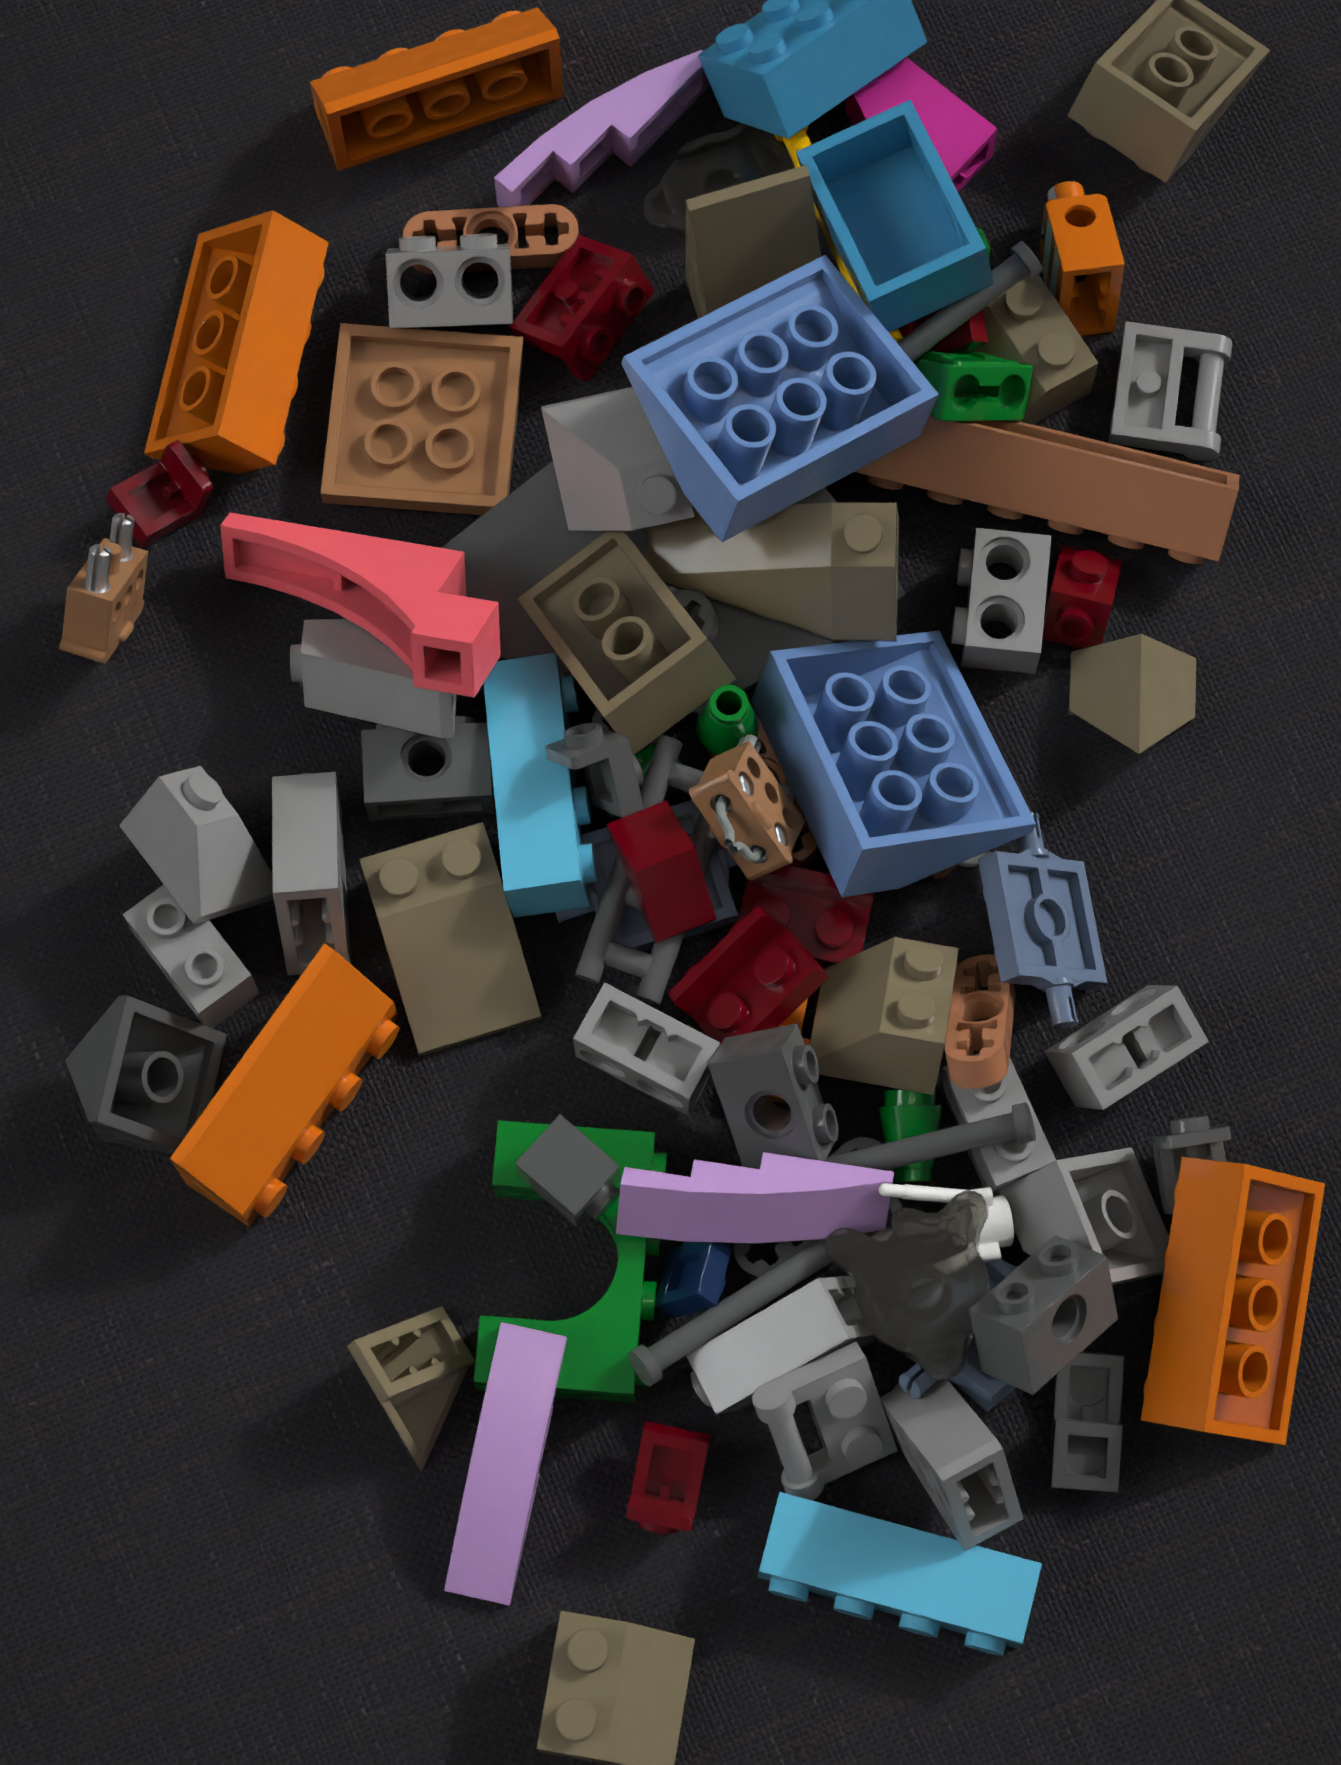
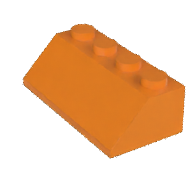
M538 7L524 12L509 11L497 16L491 23L466 31L461 29L450 30L441 34L433 42L411 49H392L382 54L377 60L353 68L348 66L337 67L326 72L321 78L310 81L315 111L337 170L341 171L562 98L560 37L556 28Z
M274 210L198 234L144 451L145 455L161 460L166 446L179 440L189 454L197 456L208 469L239 474L276 465L277 457L281 453L285 442L284 428L290 403L298 388L297 374L303 348L311 333L310 319L317 290L324 278L323 264L328 241Z
M325 943L169 1158L186 1185L249 1227L258 1215L267 1218L276 1209L287 1190V1185L282 1182L296 1161L304 1165L315 1154L325 1136V1132L320 1129L334 1108L342 1112L351 1103L362 1084V1079L357 1075L371 1056L380 1059L387 1052L399 1032L400 1027L394 1024L399 1018L394 1001Z
M1182 1157L1179 1178L1174 1192L1175 1204L1169 1242L1164 1255L1165 1268L1158 1311L1154 1320V1338L1148 1376L1144 1384L1141 1421L1286 1445L1325 1183L1243 1163Z

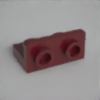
M578 235L575 243L564 253L513 321V324L510 325V329L515 336L523 337L524 344L562 358L575 378L587 382L601 363L609 356L613 347L636 316L643 310L653 294V288L631 253Z
M794 858L792 863L753 881L747 879L737 922L745 918L754 908L762 907L789 927L817 963L824 967L840 963V961L862 952L875 892L841 897L829 869L827 874L803 869V864Z
M756 907L745 918L739 920L731 928L729 934L700 962L687 970L684 977L669 991L668 996L676 1006L695 1019L708 1037L720 1042L721 1045L727 1037L778 1027L829 976L789 927L762 907Z

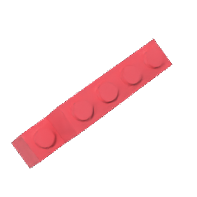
M229 513L220 525L225 578L268 587L300 597L331 610L364 628L388 646L411 669L414 687L475 698L501 656L499 602L467 597L465 553L463 551L236 513Z

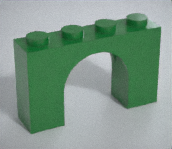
M498 1120L492 1179L495 1197L546 1201L518 1176L515 1163L550 1124ZM575 1126L620 1166L621 1180L624 1167L666 1173L667 1152H655V1132ZM621 1180L616 1184V1186H617L619 1189H620ZM619 1197L599 1219L610 1232L618 1252L616 1273L607 1292L587 1311L564 1320L545 1321L480 1315L474 1384L477 1391H486L501 1322L567 1337L554 1397L635 1403L636 1386L649 1387L642 1382L634 1371L628 1353L639 1346L641 1320L654 1321L657 1281H644L646 1255L659 1256L661 1239L616 1234Z

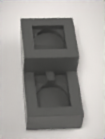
M1082 1351L1054 1376L1050 1486L1052 1488L1118 1492L1123 1425L1120 1423L1124 1356L1122 1354Z

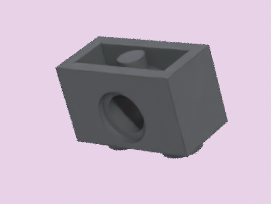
M455 716L454 738H438L382 724H377L376 729L361 730L364 804L369 821L495 814L487 722L477 723L476 719L472 717ZM424 756H436L445 762L443 768L432 776H420L412 771L414 763Z
M798 1024L725 1038L708 1063L742 1166L760 1169L763 1152L825 1161L838 1139V1121L833 1107L829 1103L824 1104L817 1084L819 1078L818 1060L812 1046L809 1044L804 1045ZM768 1094L781 1097L788 1103L790 1108L778 1107L769 1099Z
M1055 1235L969 1309L981 1372L1034 1395L1117 1321L1118 1315L1107 1256Z

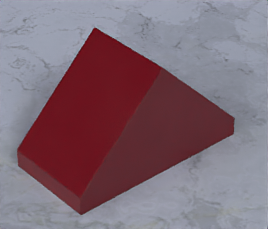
M667 801L606 825L655 944L716 920L696 848Z

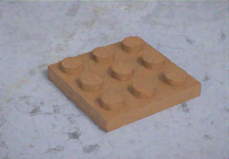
M340 323L320 493L322 502L484 515L507 497L510 491L524 354L523 337Z

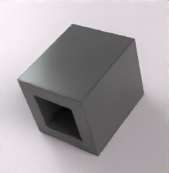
M561 1114L558 1115L515 1163L518 1176L576 1227L588 1215L595 1221L600 1219L620 1195V1189L616 1186L621 1180L620 1166Z

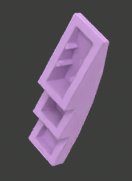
M699 50L636 76L590 101L540 136L494 177L497 206L530 205L554 179L574 193L612 153L631 167L710 87L698 54L703 51Z
M766 1152L762 1154L760 1169L694 1160L691 1177L624 1167L620 1184L616 1234L686 1242L767 1243L817 1240L885 1230L890 1197L879 1194V1186L884 1183L893 1184L894 1172Z
M501 1322L470 1460L444 1591L510 1606L539 1480V1469L553 1412L554 1396L567 1344L566 1336Z

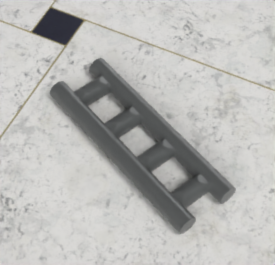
M663 735L658 737L643 785L640 788L644 809L663 802L668 786L689 793V789L698 785L704 771L677 762L683 743L674 738ZM700 812L693 834L687 833L696 848L705 877L717 839L711 832L709 823ZM617 854L575 976L582 980L599 984L605 965L642 978L636 997L645 1002L660 1005L685 933L658 944L654 942L651 954L614 941L626 905L641 910Z

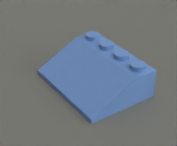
M826 255L625 355L621 363L684 495L721 542L734 537L918 438L939 395Z
M939 630L898 635L897 642L848 641L769 652L751 701L841 897L900 889L1033 832L1036 822Z

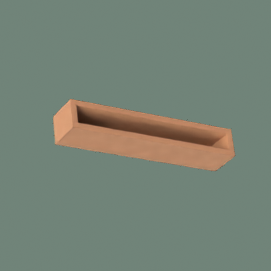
M929 415L918 438L855 471L856 473L868 475L867 481L881 488L900 490L905 484L928 490V497L942 503L958 505L962 504L963 500L966 499L987 504V510L999 517L1022 519L1024 514L1044 518L1048 519L1047 525L1060 532L1082 534L1084 529L1105 533L1108 534L1107 539L1118 546L1130 549H1142L1144 544L1169 549L1168 555L1172 558L1191 564H1202L1205 558L1219 562L1239 491V475L1020 421H939Z

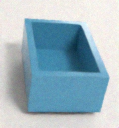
M767 0L762 6L763 11L744 24H736L721 31L716 36V43L698 54V57L725 118L789 139L926 44L927 40L911 0Z
M911 99L796 152L800 166H807L811 179L814 204L860 298L888 332L994 285L986 247Z

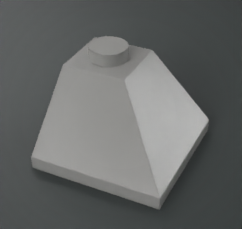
M633 387L541 406L569 531H633L694 517L692 504L684 495Z
M202 766L159 776L119 825L194 925L274 900L272 872L240 816L222 794L218 783L208 776Z
M1132 1147L1056 1160L999 1190L1000 1194L1004 1195L1009 1203L1014 1233L1018 1236L1024 1252L1033 1255L1056 1235L1107 1256L1112 1285L1164 1274V1255L1168 1246L1169 1235Z

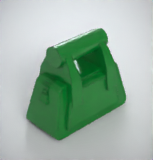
M927 351L913 361L939 394L930 413L935 419L939 421H1021L1024 419L1033 371L1032 365L1020 364L1017 361L997 358L994 355L981 352L947 354Z

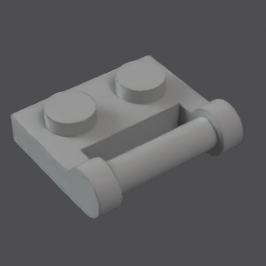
M1126 321L1122 333L1108 443L1181 453L1187 458L1197 461L1217 459L1220 453L1221 436L1216 433L1223 368L1224 365L1231 361L1232 340L1224 335ZM1183 357L1194 358L1199 362L1192 428L1175 425Z
M857 1342L774 1378L759 1386L753 1393L752 1402L757 1416L762 1422L768 1424L784 1467L781 1480L786 1494L812 1501L822 1493L824 1484L898 1451L866 1356ZM805 1401L808 1403L823 1449L808 1456L793 1417L796 1405Z

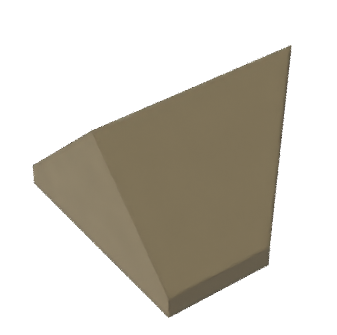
M1143 634L1071 652L1069 715L1079 716L1134 752L1142 753L1187 722L1194 721L1196 703L1195 657Z
M443 1306L358 1338L347 1346L421 1473L468 1368L476 1362Z

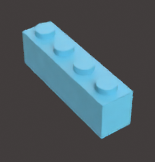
M556 652L497 661L483 685L503 889L514 918L590 907L587 883L598 882V869L593 844L583 845L581 825L592 824L588 790L586 786L577 787L575 770L548 760L545 750L546 745L564 739V732L570 728L569 713L580 711L575 677L572 674L563 675Z
M779 1492L758 1577L769 1580L768 1592L778 1596L807 1602L810 1591L835 1598L833 1606L835 1611L872 1620L874 1610H879L901 1616L898 1627L903 1630L938 1638L941 1627L966 1634L964 1642L966 1647L1003 1656L1006 1646L1018 1648L1023 1644L1042 1563L976 1545L964 1551L958 1540Z

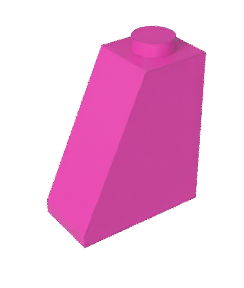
M907 57L846 98L845 113L852 126L911 99L958 193L993 157L998 128Z

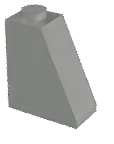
M348 619L304 620L301 644H291L290 673L292 682H303L305 707L438 738H454L457 694L414 687L411 669L388 646Z
M336 772L272 777L273 898L287 975L302 974L324 943L351 964L343 818Z
M861 1275L817 1278L695 1349L686 1357L694 1370L691 1372L690 1377L695 1392L704 1404L713 1408L715 1414L739 1411L753 1404L752 1396L754 1391L762 1384L854 1342H857L859 1347L863 1348L890 1334L891 1331Z
M941 1377L918 1399L911 1398L909 1396L911 1389L905 1393L900 1384H897L891 1392L880 1397L895 1442L964 1551L1023 1520L1002 1446L947 1378Z

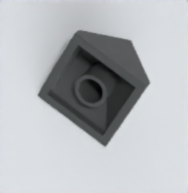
M128 995L118 996L65 1060L87 1119L100 1140L173 1154L212 1100L227 1034Z

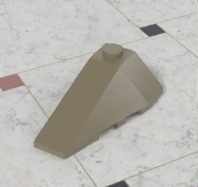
M832 502L791 505L724 542L719 540L697 510H693V518L646 528L645 559L667 585L682 590L697 591L708 599L731 604L757 613L758 616L810 631L814 635L831 641L897 642L899 514L896 503Z

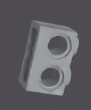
M497 234L461 235L460 246L436 247L435 236L399 238V248L387 250L386 272L390 328L513 324L510 244H497ZM483 262L492 266L498 275V284L495 289L484 295H478L469 291L463 282V272L469 265ZM412 265H424L435 274L437 287L428 296H413L403 286L402 273Z
M976 528L972 549H960L957 586L968 587L966 608L955 607L951 644L963 645L961 666L1030 674L1036 673L1042 648L1051 535ZM994 563H1005L1013 567L1018 575L1010 580H1000L993 577L987 570V567ZM989 621H1000L1005 623L1013 634L1004 639H995L988 636L981 626Z
M164 884L123 914L133 935L203 1025L213 1029L260 994L251 973L210 920L194 925Z
M605 982L573 1038L575 1057L688 1116L711 1076L708 1063L720 1046V1042Z
M1147 985L1044 1052L1075 1107L1104 1110L1209 1041L1178 986Z
M1010 1057L1006 1076L992 1086L979 1089H968L955 1085L950 1080L948 1066L943 1067L938 1086L956 1126L1011 1113L1012 1105L1024 1102L1028 1104L1032 1114L1036 1141L1021 1144L1019 1138L967 1150L983 1188L991 1187L993 1196L1001 1195L999 1190L1056 1161Z

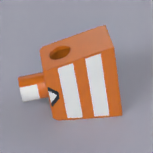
M1066 181L1059 183L1048 191V202L1044 204L1039 246L1044 282L1080 336L1115 332L1125 263L1107 197L1101 194L1085 195L1083 186L1078 182ZM1087 275L1081 282H1076L1075 276Z

